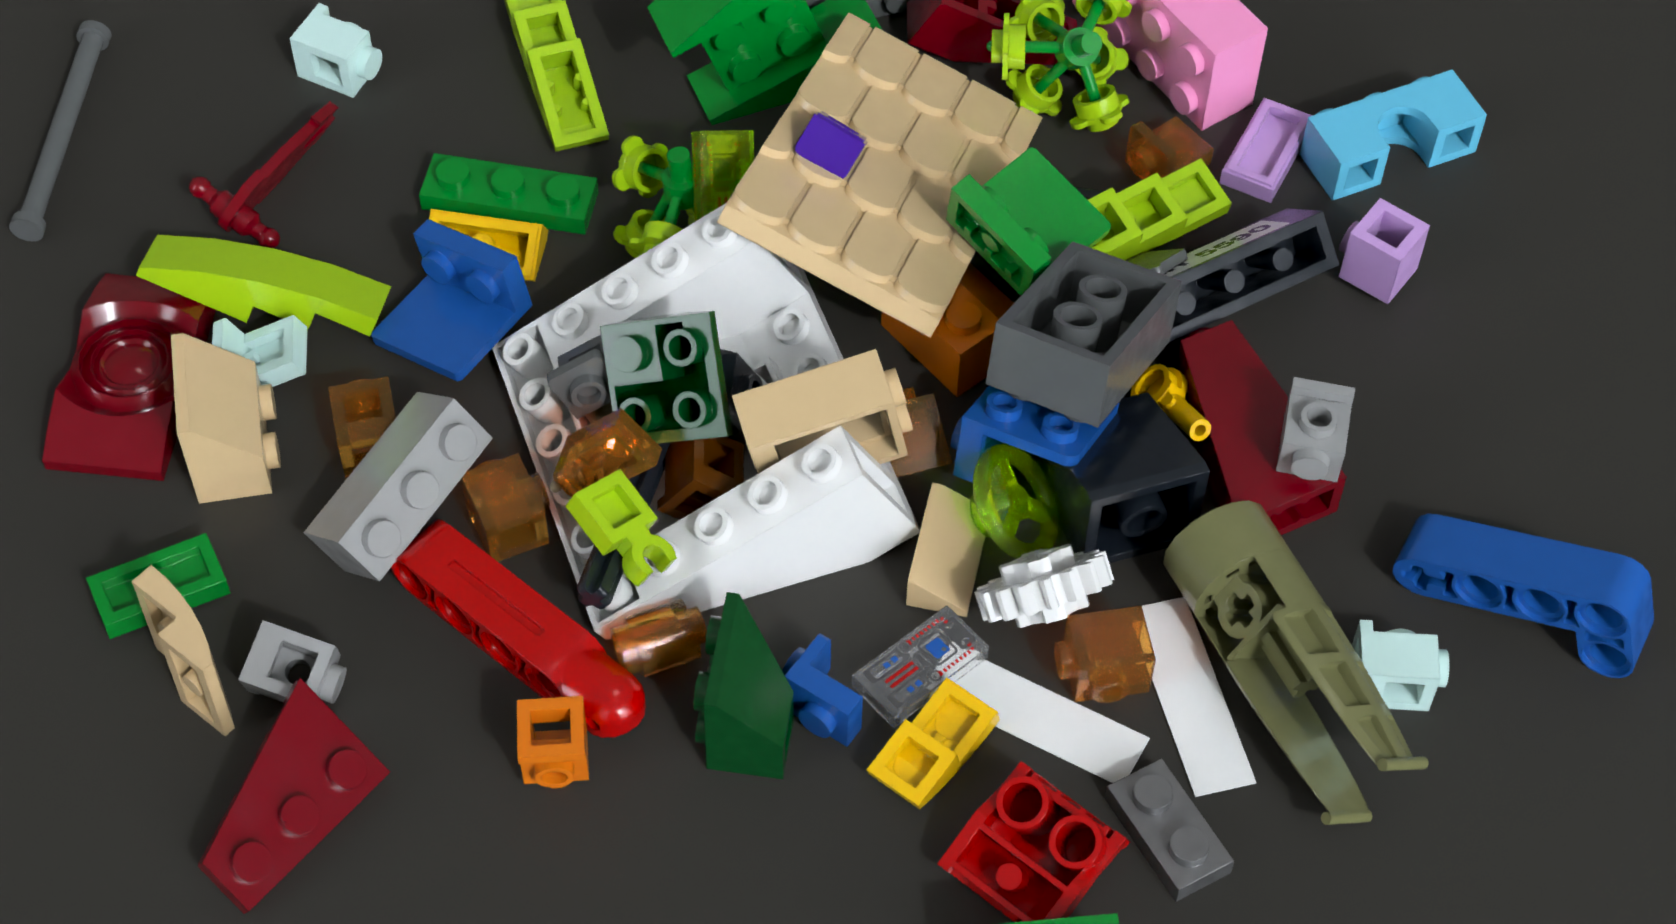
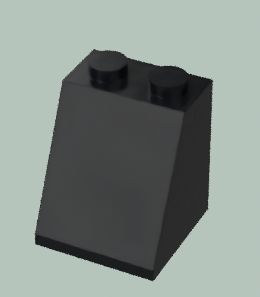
M1148 392L1123 397L1120 400L1117 414L1077 465L1071 467L1063 466L1030 453L1034 466L1074 554L1081 551L1087 553L1098 549L1099 552L1105 550L1109 563L1165 549L1169 547L1173 539L1184 528L1200 517L1210 470L1205 460Z

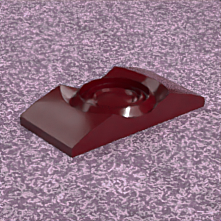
M106 273L96 285L82 309L77 348L70 369L55 388L42 459L45 469L164 481L177 439L171 335L184 333L207 342L216 310L140 277Z

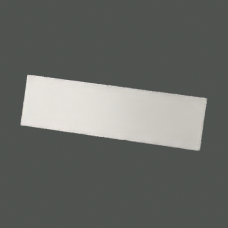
M1181 597L1126 609L1195 797L1256 784L1257 782L1185 598Z
M952 646L949 647L950 650L944 655L941 662L955 652ZM955 646L958 650L957 653L936 668V670L943 673L941 680L932 681L930 679L929 681L932 684L922 691L932 696L947 677L998 712L1000 721L995 727L1111 783L1130 775L1150 739L972 653L969 654L966 650ZM938 672L933 673L937 678H934L933 675L931 676L935 680L940 678Z

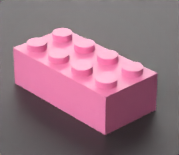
M1072 0L1076 8V0ZM1126 0L1132 5V10L1127 17H1117L1113 23L1107 25L1096 24L1107 31L1108 40L1116 48L1126 50L1129 58L1137 65L1141 75L1146 80L1152 81L1171 100L1174 108L1180 114L1186 115L1201 131L1253 104L1268 27L1240 0Z

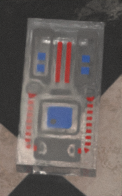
M946 605L852 675V687L894 729L923 707L946 677L956 682L987 659L989 645Z

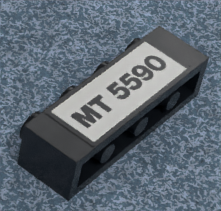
M1287 208L1186 252L1188 259L1164 274L1182 281L1169 342L1338 266L1339 262L1323 211Z

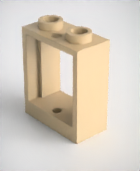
M876 349L732 395L746 444L757 473L764 471L840 425L879 464L908 456L903 433L912 431L913 426L906 407L905 395L896 368L883 371Z

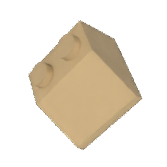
M184 333L171 335L177 436L199 504L271 494L270 469L281 468L276 432L267 433L266 421L277 419L272 384L261 385L255 361Z

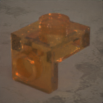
M914 387L903 389L913 430L903 433L908 456L890 461L897 478L952 463L934 393L916 397Z
M620 408L567 436L553 473V479L562 487L566 494L572 497L576 492L619 469L630 479L657 466L662 448Z

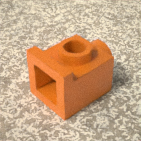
M583 696L517 700V753L524 784H539L549 788H562L573 781L589 780L588 734ZM570 721L571 728L567 730L535 731L534 723Z

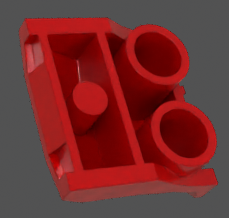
M1020 761L1001 786L975 811L937 864L1013 922L1068 918L1098 876L1106 869L1120 850L1128 846L1130 841L1057 789L1024 762Z

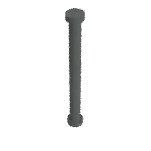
M94 20L84 21L80 24L76 37L79 46L21 211L13 214L9 224L12 234L22 240L34 242L41 240L47 227L43 219L99 54L109 46L112 37L110 29L101 22Z

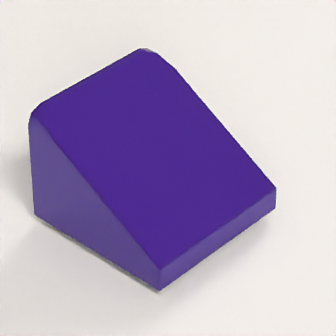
M821 111L814 113L798 140L795 151L803 158L843 179L848 175L868 142L866 141L867 138Z

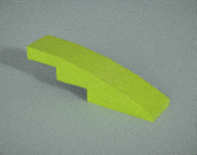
M504 0L532 90L555 152L609 140V132L581 39L576 37L566 0Z
M1202 158L1163 178L1158 173H1155L1118 193L1112 187L1088 199L1111 223L1109 233L1095 244L1092 249L1122 260L1130 259L1140 253L1170 242L1228 213L1232 202Z
M171 235L156 236L136 274L137 277L247 323L254 307L282 319L295 315L307 326V330L315 314H318L367 336H371L392 287L330 263L274 248L216 238Z

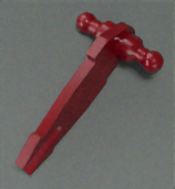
M329 101L319 109L260 170L257 169L243 183L235 195L228 190H217L203 176H196L190 181V193L209 204L210 213L219 219L218 226L226 232L234 230L241 236L251 235L259 242L260 246L276 248L280 243L278 231L264 225L260 221V214L253 208L262 202L309 148L318 141L336 119L333 114L339 107Z

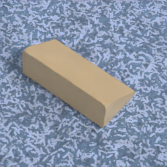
M932 482L908 577L906 605L967 617L991 511L944 485Z

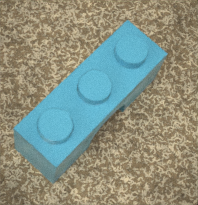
M1452 69L1431 77H1420L1410 84L1383 93L1375 92L1364 99L1334 109L1327 108L1308 117L1299 155L1333 201L1381 184L1390 151L1388 144H1399L1414 150L1428 168L1476 152L1487 114Z

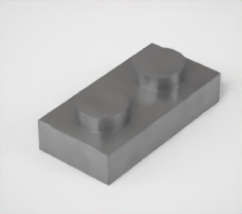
M1162 758L1107 786L1105 800L1175 902L1231 873L1234 864L1233 858Z

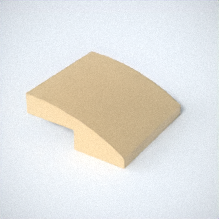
M150 565L132 581L156 649L165 655L181 701L226 737L235 727L203 629L181 593L163 574Z

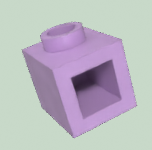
M1380 198L1360 222H1353L1346 231L1339 246V251L1345 253L1339 277L1382 302L1389 304L1417 270L1430 225Z

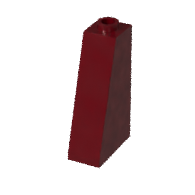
M1230 320L1212 328H1199L1181 340L1175 369L1182 372L1188 381L1185 400L1211 424V432L1208 437L1202 441L1194 442L1198 453L1205 460L1210 470L1207 484L1215 508L1231 502L1247 500L1259 503L1280 535L1337 512L1347 479L1342 470L1337 482L1321 479L1306 480L1294 474L1276 471L1284 414L1289 397L1234 322Z

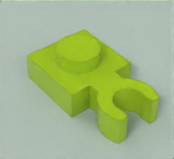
M621 469L576 492L565 505L603 556L615 549L618 550L623 557L622 568L626 577L638 587L654 572L644 557L650 559L661 573L666 571L677 559L673 547L665 539L650 533L649 529L658 517Z

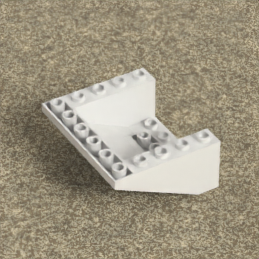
M726 203L501 340L492 348L577 584L594 543L565 505L576 492L619 469L624 473L635 446L618 448L616 435L608 433L561 491L554 493L550 490V483L597 428L590 423L586 416L576 419L548 386L547 374L559 367L558 356L601 335L600 326L685 312L715 311L720 349L734 353L737 352L761 378L763 385L843 360V356L804 270L717 223ZM841 425L760 473H757L748 447L744 445V482L680 520L657 510V500L665 495L664 470L650 504L651 510L658 519L649 531L651 534L665 539L673 547L677 559L666 571L661 573L650 559L644 557L654 572L642 585L638 587L633 584L623 572L611 604L601 610L591 605L587 606L586 610L594 631L607 640L724 605L727 592L738 593L742 599H746L868 563L919 534L920 527L890 461L879 464Z

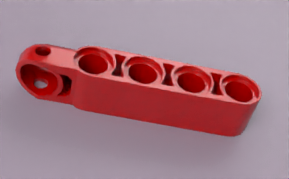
M437 519L432 522L395 559L396 562L392 565L391 570L397 580L411 595L542 698L583 696L587 731L592 735L602 738L617 737L634 729L644 718L646 711L644 689L631 672L607 655L603 646L585 628L445 521Z

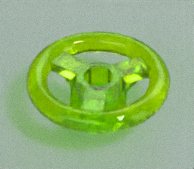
M996 444L987 448L980 455L973 473V495L970 500V513L975 526L983 535L991 538L1002 551L1015 559L1035 550L1053 548L1058 535L1059 517L1051 485L1044 472L1029 454L1019 448L1008 444ZM1011 465L1016 467L1025 476L1035 493L1036 499L1029 497L1026 490L1018 484ZM1027 518L1040 523L1039 535L1032 543L1022 542L1015 537L1020 521Z

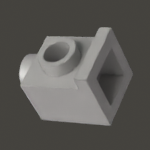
M1298 377L1293 378L1284 414L1276 466L1277 472L1294 474L1306 480L1338 481L1346 453L1351 408L1355 394L1354 387Z
M262 620L238 681L248 692L257 695L261 694L284 702L293 685L288 679L289 671L295 665L305 664L311 669L310 676L305 683L322 701L333 704L342 689L347 668L338 665L341 654L335 645Z

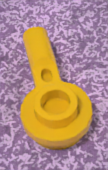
M1163 364L1152 365L1144 371L1132 386L1131 396L1148 392L1166 415L1192 440L1202 441L1211 432L1209 421L1185 400L1188 381L1185 375L1178 369L1173 367L1167 368Z

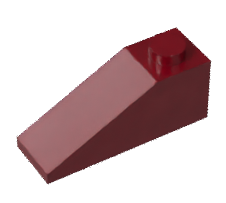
M909 0L907 3L908 44L954 62L991 63V52L987 50L986 45L989 41H992V29H1003L1004 13H1010V18L1014 17L1016 8L1021 1ZM1064 15L1065 22L1063 27L1067 30L1077 28V20ZM1025 53V64L1055 65L1058 62L1055 53Z

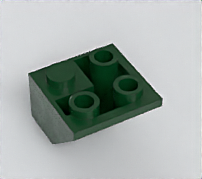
M715 311L685 312L639 318L600 326L618 448L733 435Z
M727 592L722 617L711 615L708 624L705 653L710 655L708 672L699 671L694 693L693 707L694 710L699 711L695 741L696 743L706 745L707 769L783 780L794 724V691L740 594Z

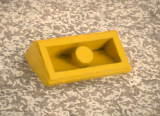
M436 209L430 210L429 220L517 256L524 280L535 282L549 231L543 224Z

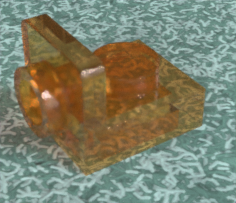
M1177 116L1153 131L1142 121H1139L1130 127L1125 162L1129 164L1134 174L1141 179H1145L1155 173H1158L1163 178L1200 158L1208 166L1211 164L1214 148Z

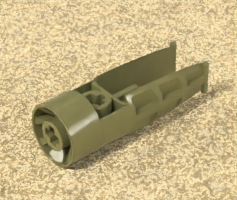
M1247 500L1231 502L1215 508L1191 522L1173 539L1165 551L1164 566L1266 729L1270 732L1301 778L1327 809L1328 812H1324L1321 815L1322 823L1325 825L1370 822L1373 817L1372 812L1369 810L1348 766L1305 693L1308 690L1320 688L1343 723L1380 771L1422 770L1428 767V759L1424 756L1413 757L1388 706L1377 690L1359 655L1355 652L1331 610L1321 598L1261 504Z

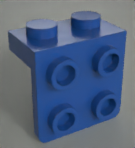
M988 386L959 419L953 431L951 448L957 450L953 475L975 484L1007 444L1063 466H1075L1117 414L1119 403L1097 428L1087 423L1072 421L1065 417L1064 414L1030 401L1018 400L1005 391Z

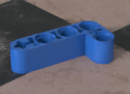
M1425 514L1416 519L1393 565L1392 572L1395 579L1413 593L1575 631L1577 649L1581 661L1592 671L1610 678H1624L1633 673L1654 623L1650 574L1641 563L1622 554L1439 514Z

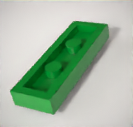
M434 153L420 190L419 198L422 210L430 211L431 209L537 223L543 224L547 229L586 235L599 191L598 179L595 177Z

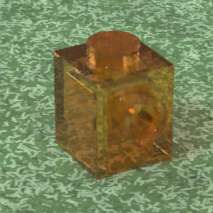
M519 453L500 460L485 461L464 474L461 481L466 508L487 554L499 562L549 543L544 509L550 507L548 494L538 472L528 475Z
M1142 606L1068 615L1063 641L1055 642L1054 654L1060 680H1070L1075 702L1095 700L1100 703H1111L1119 701L1127 695L1149 692L1156 658Z

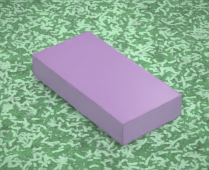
M1264 97L1222 169L1220 184L1271 203L1301 150L1307 119L1313 115Z

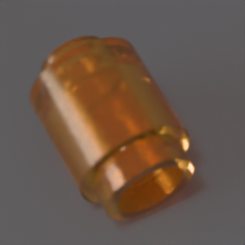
M679 598L623 617V624L610 628V634L620 665L632 674L640 672L644 678L701 658L700 645L706 643L707 629L699 608L695 606L687 609L684 601Z

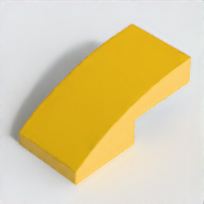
M946 677L912 723L907 719L903 721L866 770L869 775L920 810L951 780L1000 721L999 714L995 709Z

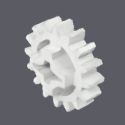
M1065 544L1055 548L1035 550L1021 555L1022 557L1000 565L1001 577L988 581L989 584L979 586L974 593L983 621L988 620L989 623L1001 619L1009 621L1015 618L1017 627L1022 628L1032 624L1055 622L1067 618V615L1079 609L1088 607L1090 603L1087 595L1102 591V587L1112 585L1114 577L1105 550L1099 552L1098 549L1087 553L1081 551L1074 554L1071 544Z

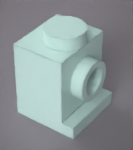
M321 3L317 4L289 38L298 77L354 98L367 80H372L377 75L381 67L382 52L380 49L372 47L370 32L352 22H344L330 17L328 6Z
M1373 620L1359 621L1352 647L1359 655L1388 708L1429 711L1437 688H1445L1449 677V654L1447 649H1439L1438 635L1416 634L1408 629H1393L1387 632L1373 631Z

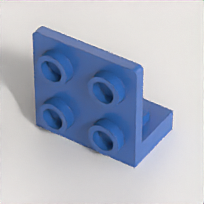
M427 219L413 235L422 257L421 265L428 275L372 331L371 336L375 345L452 380L461 381L533 304L517 256Z

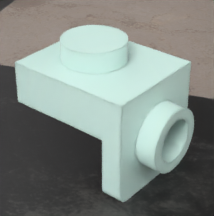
M295 315L246 334L240 331L227 318L213 323L212 345L255 361L261 385L272 384V387L306 374L307 326Z

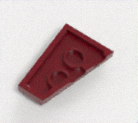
M301 678L293 683L284 700L283 708L270 732L265 736L256 753L255 761L239 791L234 795L197 865L243 914L249 912L390 773L380 760Z

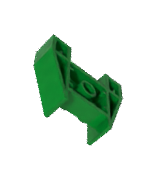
M654 0L647 7L673 58L702 43L712 61L687 75L712 125L791 103L848 13L870 23L869 27L873 29L877 27L882 30L866 0H826L811 9L806 0Z

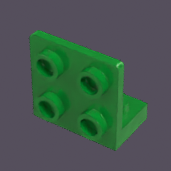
M1033 147L1027 149L982 186L968 174L951 188L946 220L1020 296L1072 241L1092 248L1109 233L1111 223Z

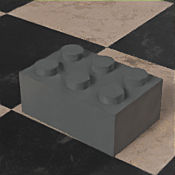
M1072 241L996 322L986 384L1005 391L1018 400L1036 403L1064 414L1065 417L1072 421L1087 423L1098 428L1169 343L1182 281Z

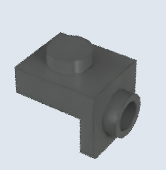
M601 335L557 357L559 367L547 374L548 386L576 419L611 402Z

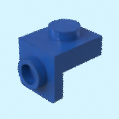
M819 633L806 650L799 647L791 654L782 672L794 691V715L799 718L802 725L816 736L821 738H828L830 736L848 747L862 729L863 696L827 675L831 667V639Z

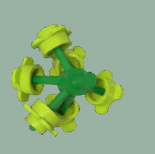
M1020 0L1021 2L1016 8L1014 17L1010 18V13H1004L1003 29H992V41L987 43L986 48L991 52V63H1002V80H1005L1007 86L1013 90V100L1017 107L1023 106L1036 114L1047 113L1050 116H1056L1062 109L1059 99L1063 92L1062 84L1058 77L1068 69L1078 72L1086 88L1073 98L1077 116L1069 121L1071 128L1079 130L1087 127L1090 132H1100L1115 126L1119 122V119L1123 116L1121 110L1129 104V99L1125 94L1117 95L1115 87L1107 84V79L1116 71H1122L1128 66L1129 56L1126 50L1116 48L1108 40V33L1104 28L1095 27V25H1107L1113 23L1117 17H1127L1132 10V5L1128 1L1076 0V8L1080 15L1085 18L1082 27L1071 30L1063 27L1065 22V4L1063 0ZM1025 53H1055L1058 61L1051 69L1041 64H1033L1023 73L1016 70L1025 69Z
M632 135L627 137L621 145L623 154L619 160V168L612 174L614 187L621 191H626L629 188L638 190L640 196L645 198L653 197L661 188H663L664 193L654 211L648 209L638 210L633 214L628 225L616 226L613 232L615 240L619 244L625 245L626 251L632 257H639L683 230L676 226L680 210L687 212L689 215L688 224L691 225L699 220L698 199H705L708 194H712L713 211L716 209V197H719V206L723 205L722 197H726L727 203L729 194L734 192V187L740 182L738 178L744 176L754 159L747 158L745 162L734 163V181L732 183H708L706 181V168L703 167L702 172H698L700 168L696 164L691 163L690 152L687 148L678 146L668 151L664 144L655 143L651 146L644 144L638 136ZM708 166V180L731 181L732 167L729 178H713L711 166ZM698 184H702L707 188V194L704 197H699L696 194ZM700 187L698 193L704 195L705 189ZM713 187H728L727 192H714ZM711 202L700 203L701 218L704 217L703 215L711 212ZM703 205H708L709 211H703Z

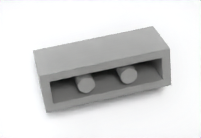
M416 392L303 533L345 572L380 582L396 562L395 559L404 552L493 438L454 398Z

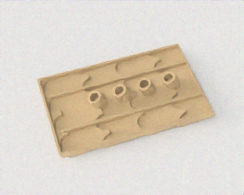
M848 13L800 86L796 96L762 145L758 155L736 186L717 223L931 338L976 251L946 220L951 188L968 174L981 186L984 185L1027 150L1043 117L1023 106L1020 108L1015 106L1016 103L973 79L972 81L967 80L966 75L925 53L923 55L919 54L918 49L877 27L874 29L869 27L870 23ZM823 111L867 138V145L848 175L843 179L803 158L795 151V146L814 113Z

